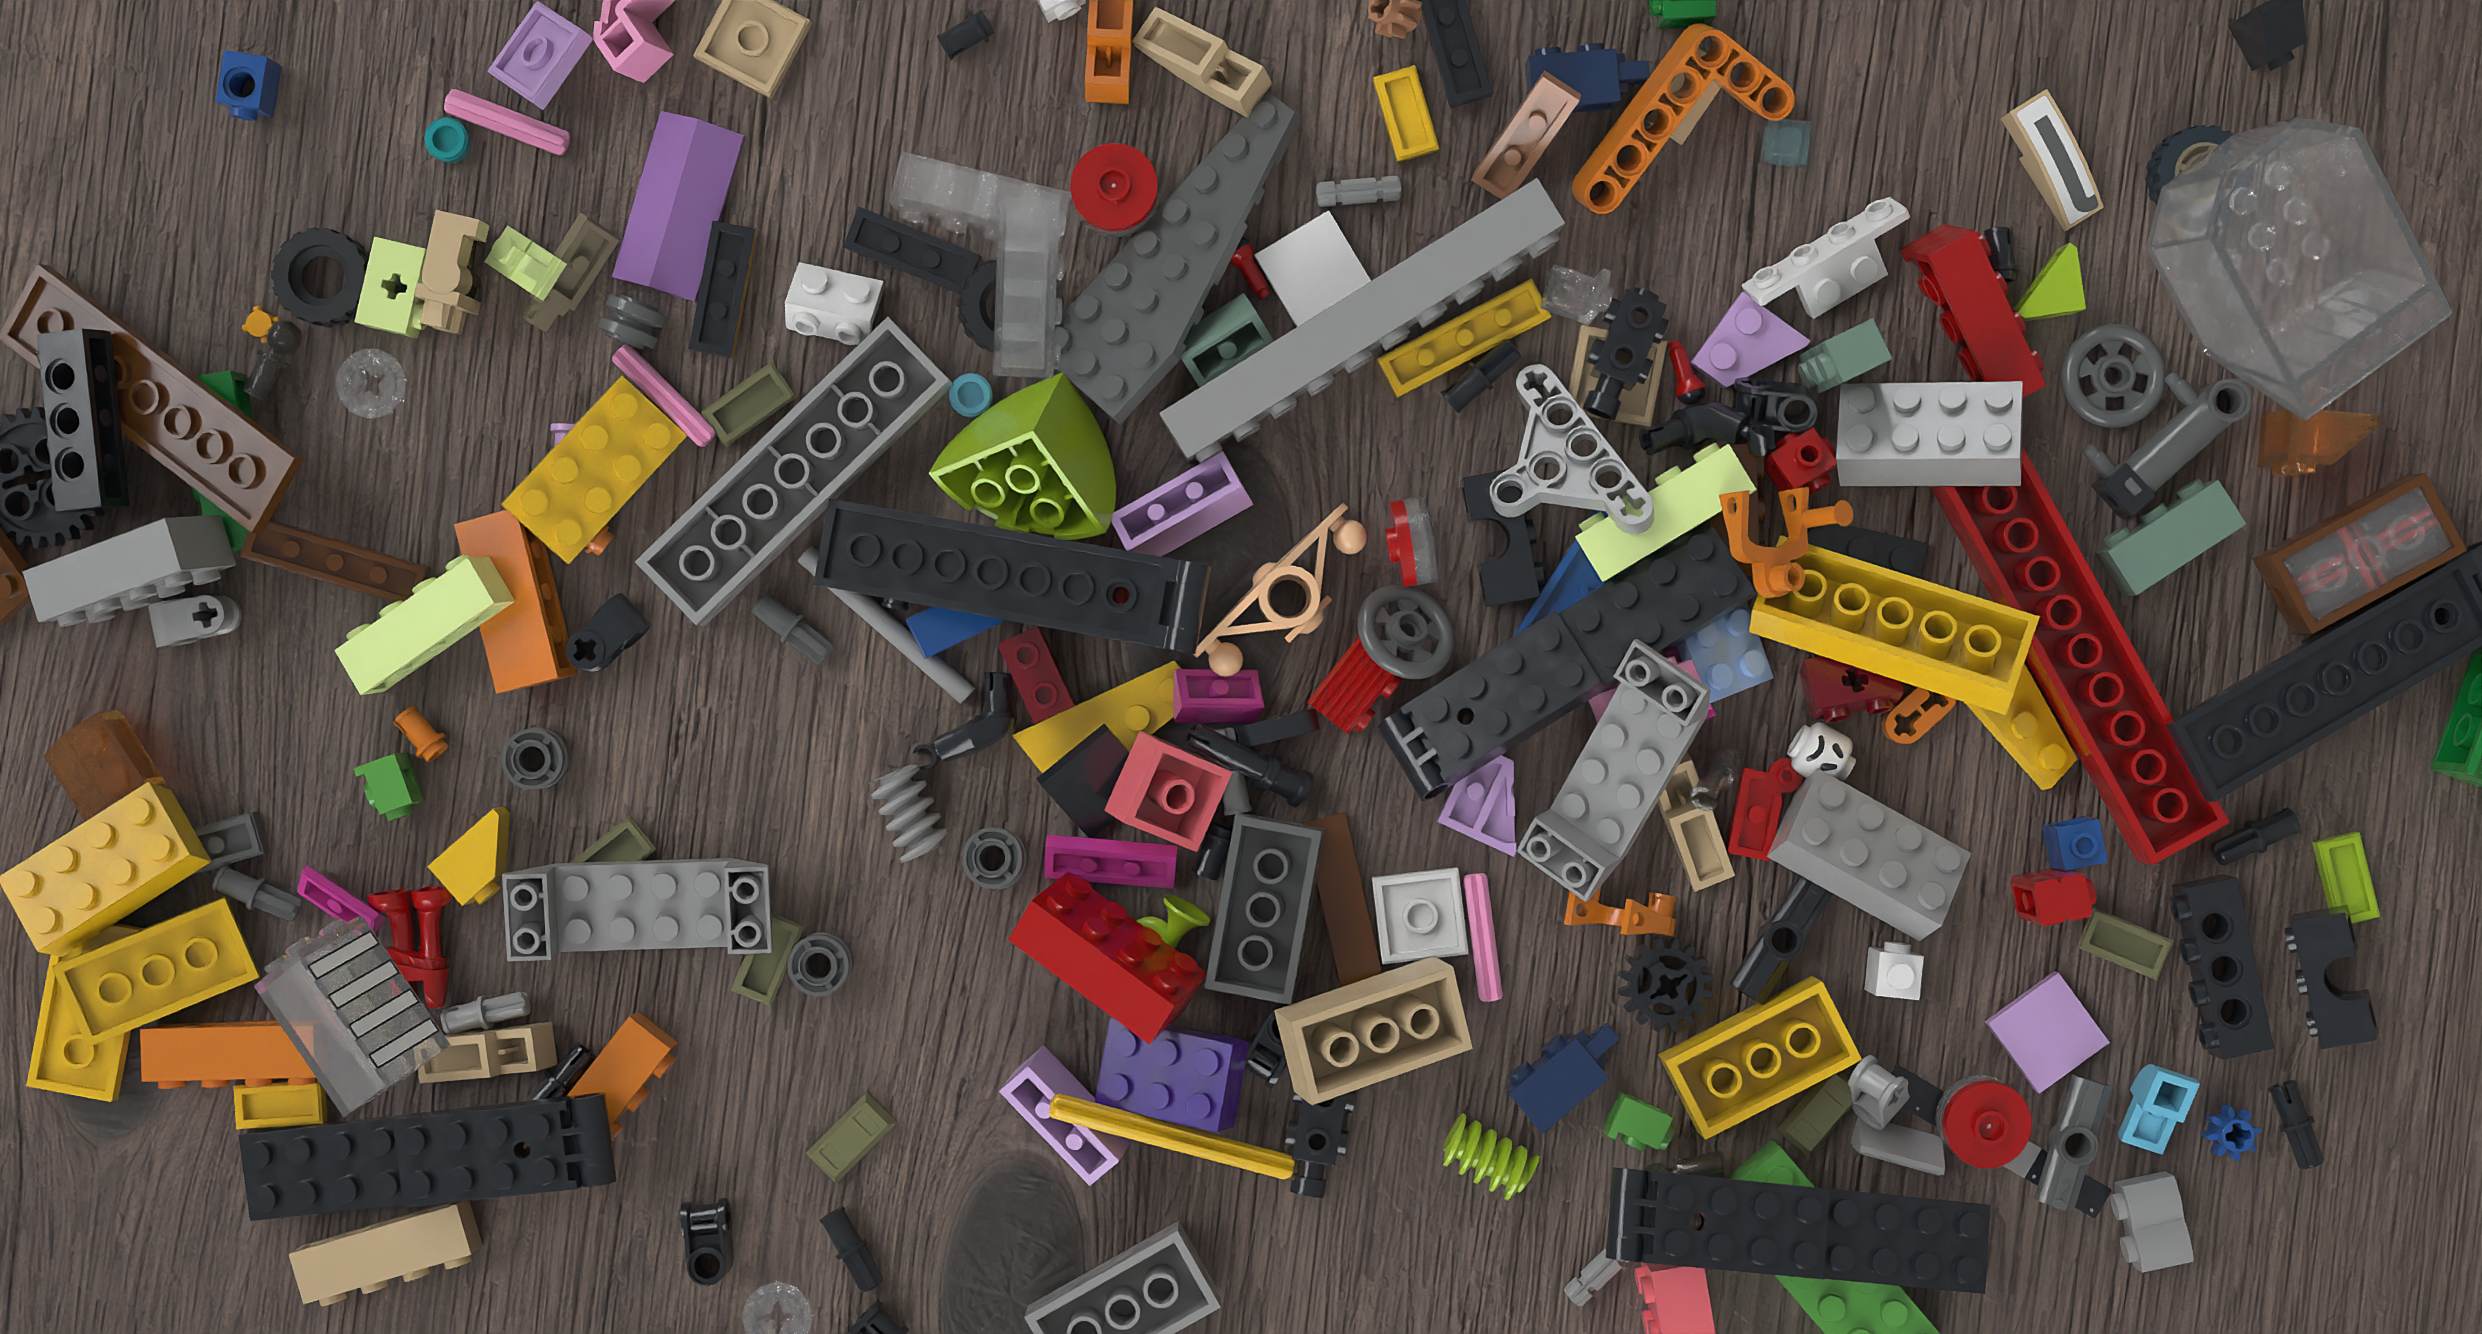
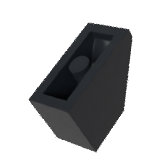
M2269 0L2228 25L2251 71L2267 64L2270 71L2295 59L2292 50L2306 43L2303 0Z

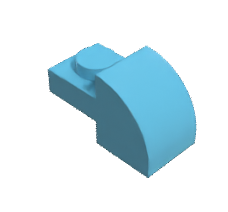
M2153 1064L2145 1066L2139 1072L2130 1088L2133 1099L2117 1134L2120 1140L2163 1155L2176 1122L2183 1123L2200 1085L2197 1079Z

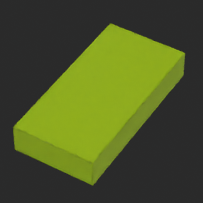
M2350 832L2313 841L2312 844L2328 908L2348 905L2352 924L2380 917L2360 832Z

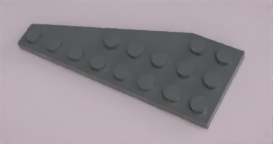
M1268 91L1252 109L1251 116L1249 118L1243 116L1050 327L1051 331L1048 336L1043 337L1040 340L1041 343L1034 348L1060 373L1064 372L1070 382L1119 425L1125 421L1181 359L1187 347L1183 342L1192 324L1198 325L1204 313L1202 305L1212 285L1218 286L1247 228L1245 220L1253 204L1259 205L1265 193L1262 186L1273 165H1279L1301 122L1293 110Z

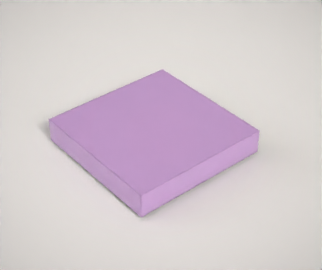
M537 1L487 72L544 110L594 38Z
M2053 971L1985 1021L2032 1088L2039 1094L2110 1043L2065 980L2056 971Z

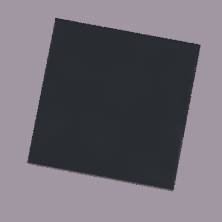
M1104 723L1036 779L1088 838H1093L1116 819L1104 809L1130 752Z

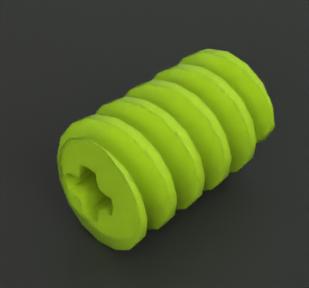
M1464 1113L1460 1114L1444 1142L1443 1151L1445 1154L1443 1165L1447 1167L1456 1158L1459 1159L1458 1174L1463 1175L1469 1168H1475L1473 1182L1478 1184L1486 1175L1489 1176V1191L1494 1192L1501 1184H1504L1506 1186L1504 1199L1508 1201L1517 1192L1520 1193L1526 1187L1535 1172L1540 1156L1535 1154L1527 1160V1149L1522 1145L1511 1152L1512 1141L1507 1137L1502 1138L1496 1144L1497 1132L1493 1129H1488L1481 1135L1482 1124L1477 1120L1472 1121L1465 1128L1466 1115Z

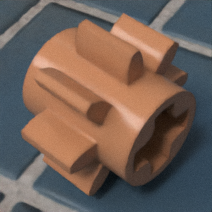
M1370 0L1368 18L1378 22L1375 33L1389 38L1396 36L1404 39L1406 32L1414 30L1421 20L1422 2L1417 0Z

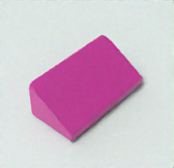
M1212 669L1174 670L1173 715L1174 721L1177 723H1194L1196 720L1202 723H1253L1257 721L1265 708L1258 670H1239L1233 676L1228 677L1219 676Z
M308 865L302 869L297 888L298 894L359 935L369 930L375 934L385 923L387 916L373 910L368 903L317 869Z

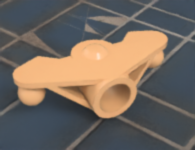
M1342 503L1277 563L1268 562L1262 565L1252 578L1253 587L1197 646L1196 654L1193 655L1197 658L1203 651H1206L1209 654V665L1213 672L1219 676L1228 677L1233 676L1240 670L1243 664V655L1239 647L1233 643H1221L1217 639L1219 636L1294 628L1285 637L1290 643L1298 634H1309L1314 631L1323 621V609L1332 601L1327 595L1320 602L1328 528L1333 532L1334 545L1342 553H1357L1363 549L1367 541L1366 529L1361 523L1355 520H1345L1341 516L1348 507ZM1318 539L1314 574L1312 576L1303 568L1292 566L1291 564ZM1280 581H1296L1305 590L1306 603L1298 614L1283 616L1277 613L1271 606V590ZM1256 599H1258L1259 610L1265 619L1269 621L1229 627Z

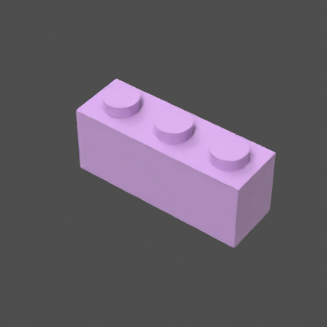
M1222 451L1114 512L1111 522L1127 551L1162 557L1254 504L1231 463Z
M1044 1045L1014 1070L999 1091L1089 1186L1120 1161L1132 1139L1053 1119L1049 1116L1050 1102L1056 1094L1061 1093L1094 1103L1095 1098Z

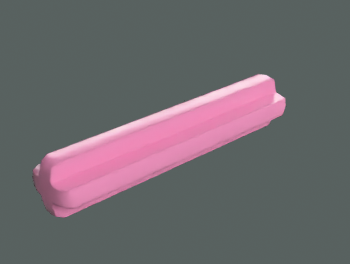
M451 89L445 98V112L558 156L564 155L569 147L571 135L568 131L458 89Z
M625 344L616 351L612 361L698 446L704 447L716 436L715 430L707 420L632 346Z
M1473 873L1464 876L1463 881L1479 998L1481 1001L1490 1002L1502 999L1503 996L1491 901L1486 874Z

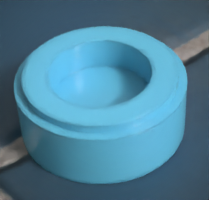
M974 373L959 376L955 379L949 390V400L952 407L959 414L968 418H976L991 408L994 399L993 389L984 377Z

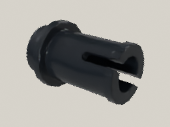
M982 10L975 14L973 11H970L968 13L970 15L969 18L946 32L937 35L950 60L982 40L986 43L990 41L988 37L995 32Z
M1990 228L1984 231V236L1991 250V255L1988 256L1990 264L1994 271L2002 275L2006 283L2016 281V273L2020 271V266L2015 265L2013 228Z
M1211 822L1209 829L1205 833L1206 837L1196 863L1192 868L1193 872L1211 880H1218V874L1230 846L1233 829L1216 822Z

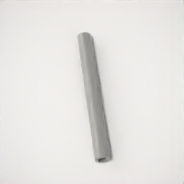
M810 546L798 560L813 576H815L819 551ZM828 588L957 702L962 704L975 690L968 681L937 654L924 659L912 633L872 597L866 594Z

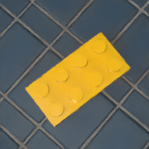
M620 376L501 505L563 561L570 564L688 435L626 378Z
M226 896L52 966V970L87 1047L260 977V972Z
M115 923L63 957L50 955L26 1086L108 1102L119 1099L131 1030L87 1047L52 970V966L144 928Z

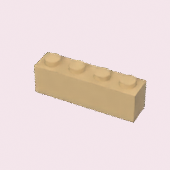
M470 1201L443 1203L308 1243L289 1253L303 1304L319 1300L321 1306H327L346 1299V1292L361 1288L362 1294H367L387 1287V1280L402 1275L404 1282L428 1275L430 1273L429 1267L444 1263L446 1269L464 1265L472 1261L470 1255L483 1245Z

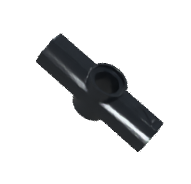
M1798 875L1770 920L1760 927L1756 942L1729 984L1747 997L1763 1005L1790 961L1802 952L1805 938L1833 895L1823 887ZM1784 927L1790 935V941L1784 950L1777 951L1773 947L1772 936L1777 929Z

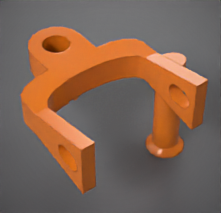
M1809 487L1780 491L1778 494L1786 522L1788 538L1777 547H1763L1754 544L1748 537L1750 490L1720 494L1719 499L1728 532L1731 555L1739 562L1752 564L1755 589L1758 594L1765 598L1780 597L1786 595L1788 591H1798L1803 587L1805 582L1804 570L1798 563H1790V560L1798 559L1808 551L1807 528L1836 523L1845 527L1853 520V509L1850 503L1845 500L1838 501L1835 506L1808 510ZM1794 496L1796 498V509L1793 504ZM1734 500H1736V512L1734 510Z
M1601 886L1586 902L1571 891L1569 892L1564 920L1565 925L1603 923L1621 927L1620 934L1623 935L1656 933L1674 937L1677 919H1673V912L1677 897L1649 892L1648 908L1632 899H1626L1625 909H1619L1599 903ZM1578 904H1580L1579 915L1576 914Z

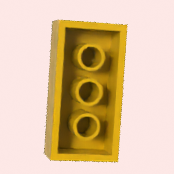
M147 782L0 876V884L37 952L63 957L212 861L172 790Z
M1810 976L1767 998L1763 1005L1757 1003L1658 1054L1697 1132L1705 1140L1862 1060L1823 982L1814 976Z

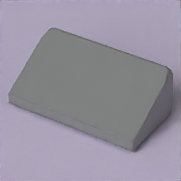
M1859 1117L1857 1118L1850 1145L1858 1153L1938 1176L1944 1175L1945 1160L1943 1142L1940 1137L1893 1123H1888L1882 1131H1878L1867 1125Z

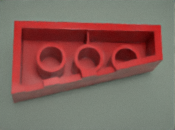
M1943 224L1899 248L1905 262L1914 259L1922 273V279L1916 282L1924 297L1929 296L1935 305L1940 306L1943 313L1940 314L1938 322L1945 335L1954 344H1961L1963 350L1957 353V357L1971 382L2022 381L2023 398L2046 386L2040 373L2044 371L2042 360L2034 349L2028 347L2023 336L2026 333L2025 323L2019 313L2011 309L2005 295L2009 293L2008 286L2002 275L1993 270L1988 256L1991 255L1989 244L1980 232L1976 233L1973 229Z

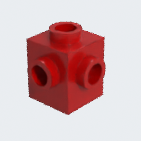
M1814 427L1802 435L1799 432H1791L1776 443L1777 450L1772 452L1764 463V471L1779 492L1809 487V495L1817 493L1832 481L1829 476L1837 466L1836 451L1826 437H1820Z

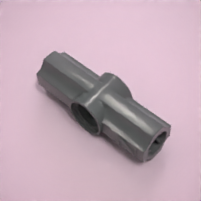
M2072 1074L2058 1122L2051 1127L2048 1133L2049 1151L2034 1196L2035 1200L2058 1209L2074 1212L2087 1166L2095 1159L2098 1153L2097 1134L2112 1089L2111 1086ZM2079 1133L2081 1138L2079 1147L2075 1151L2067 1153L2065 1149L2067 1138L2071 1134Z

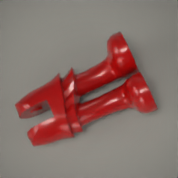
M426 886L414 890L412 888L393 889L367 895L368 905L377 912L386 913L389 918L393 946L384 947V949L400 972V974L391 978L394 997L409 988L412 989L417 997L416 981L423 980L425 1001L429 1009L444 1007L447 994V978L450 966H446L447 958L441 954L440 919L442 907L450 902L452 894L445 886ZM413 904L418 911L421 951L414 949ZM416 1005L408 1010H414L416 1008Z

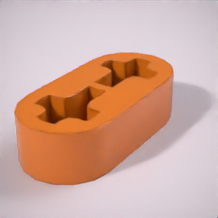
M1913 686L1899 699L1896 705H1893L1894 709L1883 715L1881 721L1882 732L1891 742L1898 744L1913 743L1951 711L1957 699L1940 695L1944 701L1942 705L1931 703L1923 709L1920 705L1929 698L1930 694L1926 689ZM1915 711L1918 715L1908 724L1912 731L1909 734L1905 732L1896 734L1894 732L1898 725L1894 719L1896 715L1907 717Z

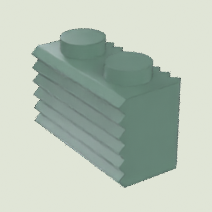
M1243 293L1200 320L1198 325L1194 324L1191 326L1183 342L1187 347L1181 359L1198 386L1202 387L1244 361V359L1263 349L1266 345L1268 346L1274 340Z

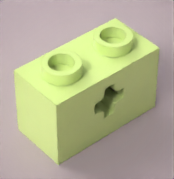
M374 237L354 322L366 327L418 339L420 330H424L427 326L420 323L425 300L414 296L417 283L424 284L422 269L427 249ZM396 285H407L405 293H394Z

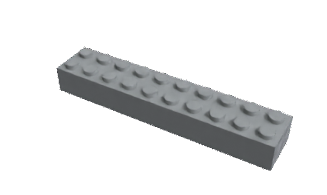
M1536 178L1159 413L1161 420L1187 462L1190 464L1197 460L1201 464L1222 452L1221 444L1232 437L1237 442H1241L1260 429L1258 421L1269 414L1275 420L1294 409L1297 403L1296 397L1306 391L1312 397L1331 386L1335 379L1333 374L1345 368L1349 374L1370 361L1372 356L1370 351L1382 345L1385 351L1399 344L1407 338V334L1410 333L1408 328L1419 322L1422 328L1431 324L1444 315V311L1448 309L1446 304L1456 299L1459 305L1468 301L1481 292V288L1485 286L1483 281L1493 276L1496 282L1505 278L1518 269V265L1522 263L1521 257L1530 253L1533 259L1554 247L1555 242L1560 239L1558 232L1565 222L1540 181Z

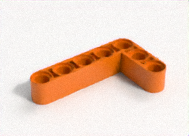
M1705 24L1691 25L1683 31L1577 173L1572 183L1573 195L1579 203L1597 214H1607L1617 208L1712 81L1748 110L1773 121L1781 120L1791 113L1795 103L1792 88L1725 33ZM1710 36L1712 41L1711 48L1706 55L1700 57L1698 53L1699 44L1705 37ZM1742 62L1743 73L1737 81L1732 82L1730 78L1731 71L1737 63ZM1683 72L1685 78L1682 88L1672 93L1671 82L1673 78ZM1774 88L1775 95L1773 101L1768 106L1763 107L1762 100L1764 94L1769 89ZM1656 109L1658 115L1655 124L1645 129L1644 118L1646 114ZM1630 145L1631 154L1628 160L1618 164L1617 154L1619 150L1624 146ZM1603 181L1604 191L1602 195L1597 199L1591 200L1590 190L1592 186L1597 182Z

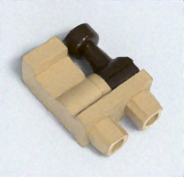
M440 210L435 211L422 269L424 284L417 283L414 296L425 300L420 323L432 326V328L462 335L466 314H479L481 302L474 300L477 289H481V280L478 274L473 271L476 245L485 244L487 241L488 224L479 219Z

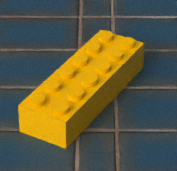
M1780 535L1776 547L1783 544L1788 537ZM1808 544V551L1803 556L1790 560V563H1798L1804 570L1805 582L1803 587L1798 591H1788L1786 595L1780 597L1765 598L1758 594L1752 609L1750 633L2003 715L2007 714L2039 620V616L1810 544Z

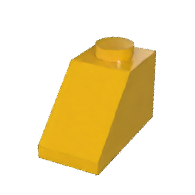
M504 806L493 808L427 866L462 906L475 901L481 905L500 889L496 882L502 878V874L506 873L510 812Z

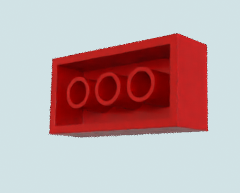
M1069 871L1031 900L1008 939L1149 1045L1184 1012L1207 976V972L1198 967L1193 958L1184 953H1179L1164 942L1156 931L1142 926L1127 915L1126 910L1122 906L1108 901L1093 890L1088 881L1079 876H1074Z

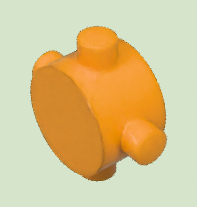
M262 306L253 307L254 312L247 317L246 324L242 325V330L244 333L249 332L251 335L259 337L261 343L266 344L270 342V337L276 333L277 325H281V320L279 316L274 317L269 313L263 312Z

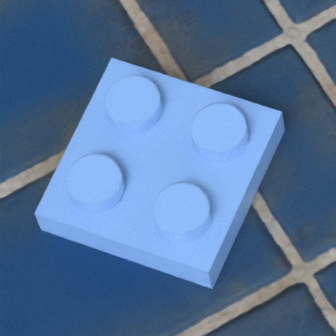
M1747 602L1677 645L1681 660L1692 659L1701 683L1711 689L1709 703L1774 678L1759 635L1749 632L1752 614Z

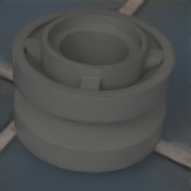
M609 294L605 305L611 311V315L600 317L596 327L606 331V336L641 350H643L644 346L655 350L658 338L652 333L653 328H662L667 317L657 313V308L622 294L620 297Z
M547 728L525 729L515 733L506 742L501 757L503 771L507 778L516 786L527 790L542 789L557 784L566 775L571 761L570 750L566 741L557 732ZM533 747L541 749L545 756V763L539 771L534 770L528 763V753Z
M985 828L973 834L966 842L962 853L963 868L970 880L981 887L997 890L1006 889L1015 885L1024 876L1028 866V851L1024 842L1015 833L1001 828ZM999 846L1004 851L1005 862L1000 869L992 871L986 864V855L991 848Z
M817 932L807 936L794 946L788 959V973L791 981L800 991L811 996H825L835 992L845 984L853 970V955L850 947L841 937L829 932ZM814 953H823L830 959L831 970L829 974L820 975L813 971L810 960Z

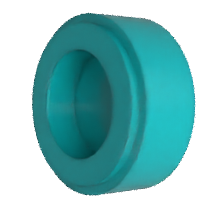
M439 118L433 121L425 132L424 140L428 152L444 163L459 162L470 152L472 146L471 134L462 123L453 118Z

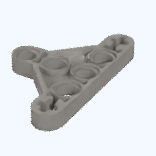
M1540 364L1525 367L1516 378V387L1520 401L1529 412V417L1517 464L1498 475L1490 486V497L1495 511L1505 517H1516L1542 502L1606 511L1616 526L1625 533L1640 534L1647 531L1654 521V506L1650 495L1556 375L1547 366ZM1535 381L1538 385H1544L1545 394L1548 398L1544 403L1540 393L1535 388H1529L1531 382ZM1558 409L1568 410L1573 415L1571 420L1564 425H1554L1549 422L1548 418L1553 411ZM1582 440H1590L1597 445L1595 452L1586 457L1576 455L1572 449L1577 442ZM1545 463H1553L1560 468L1558 475L1550 480L1538 478L1535 472L1538 467ZM1607 471L1616 472L1622 478L1620 483L1613 488H1603L1596 481L1602 473ZM1508 486H1515L1523 491L1521 498L1514 503L1502 502L1498 496ZM1626 494L1628 502L1634 509L1641 508L1642 515L1636 518L1633 514H1626L1625 503L1622 500Z

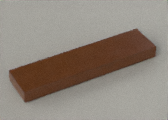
M272 519L269 520L262 533H251L248 530L240 554L242 558L391 602H404L413 596L412 589L425 580L428 566Z
M1342 812L1303 821V824L1326 828L1317 885L1340 986L1344 987L1382 974L1346 813Z

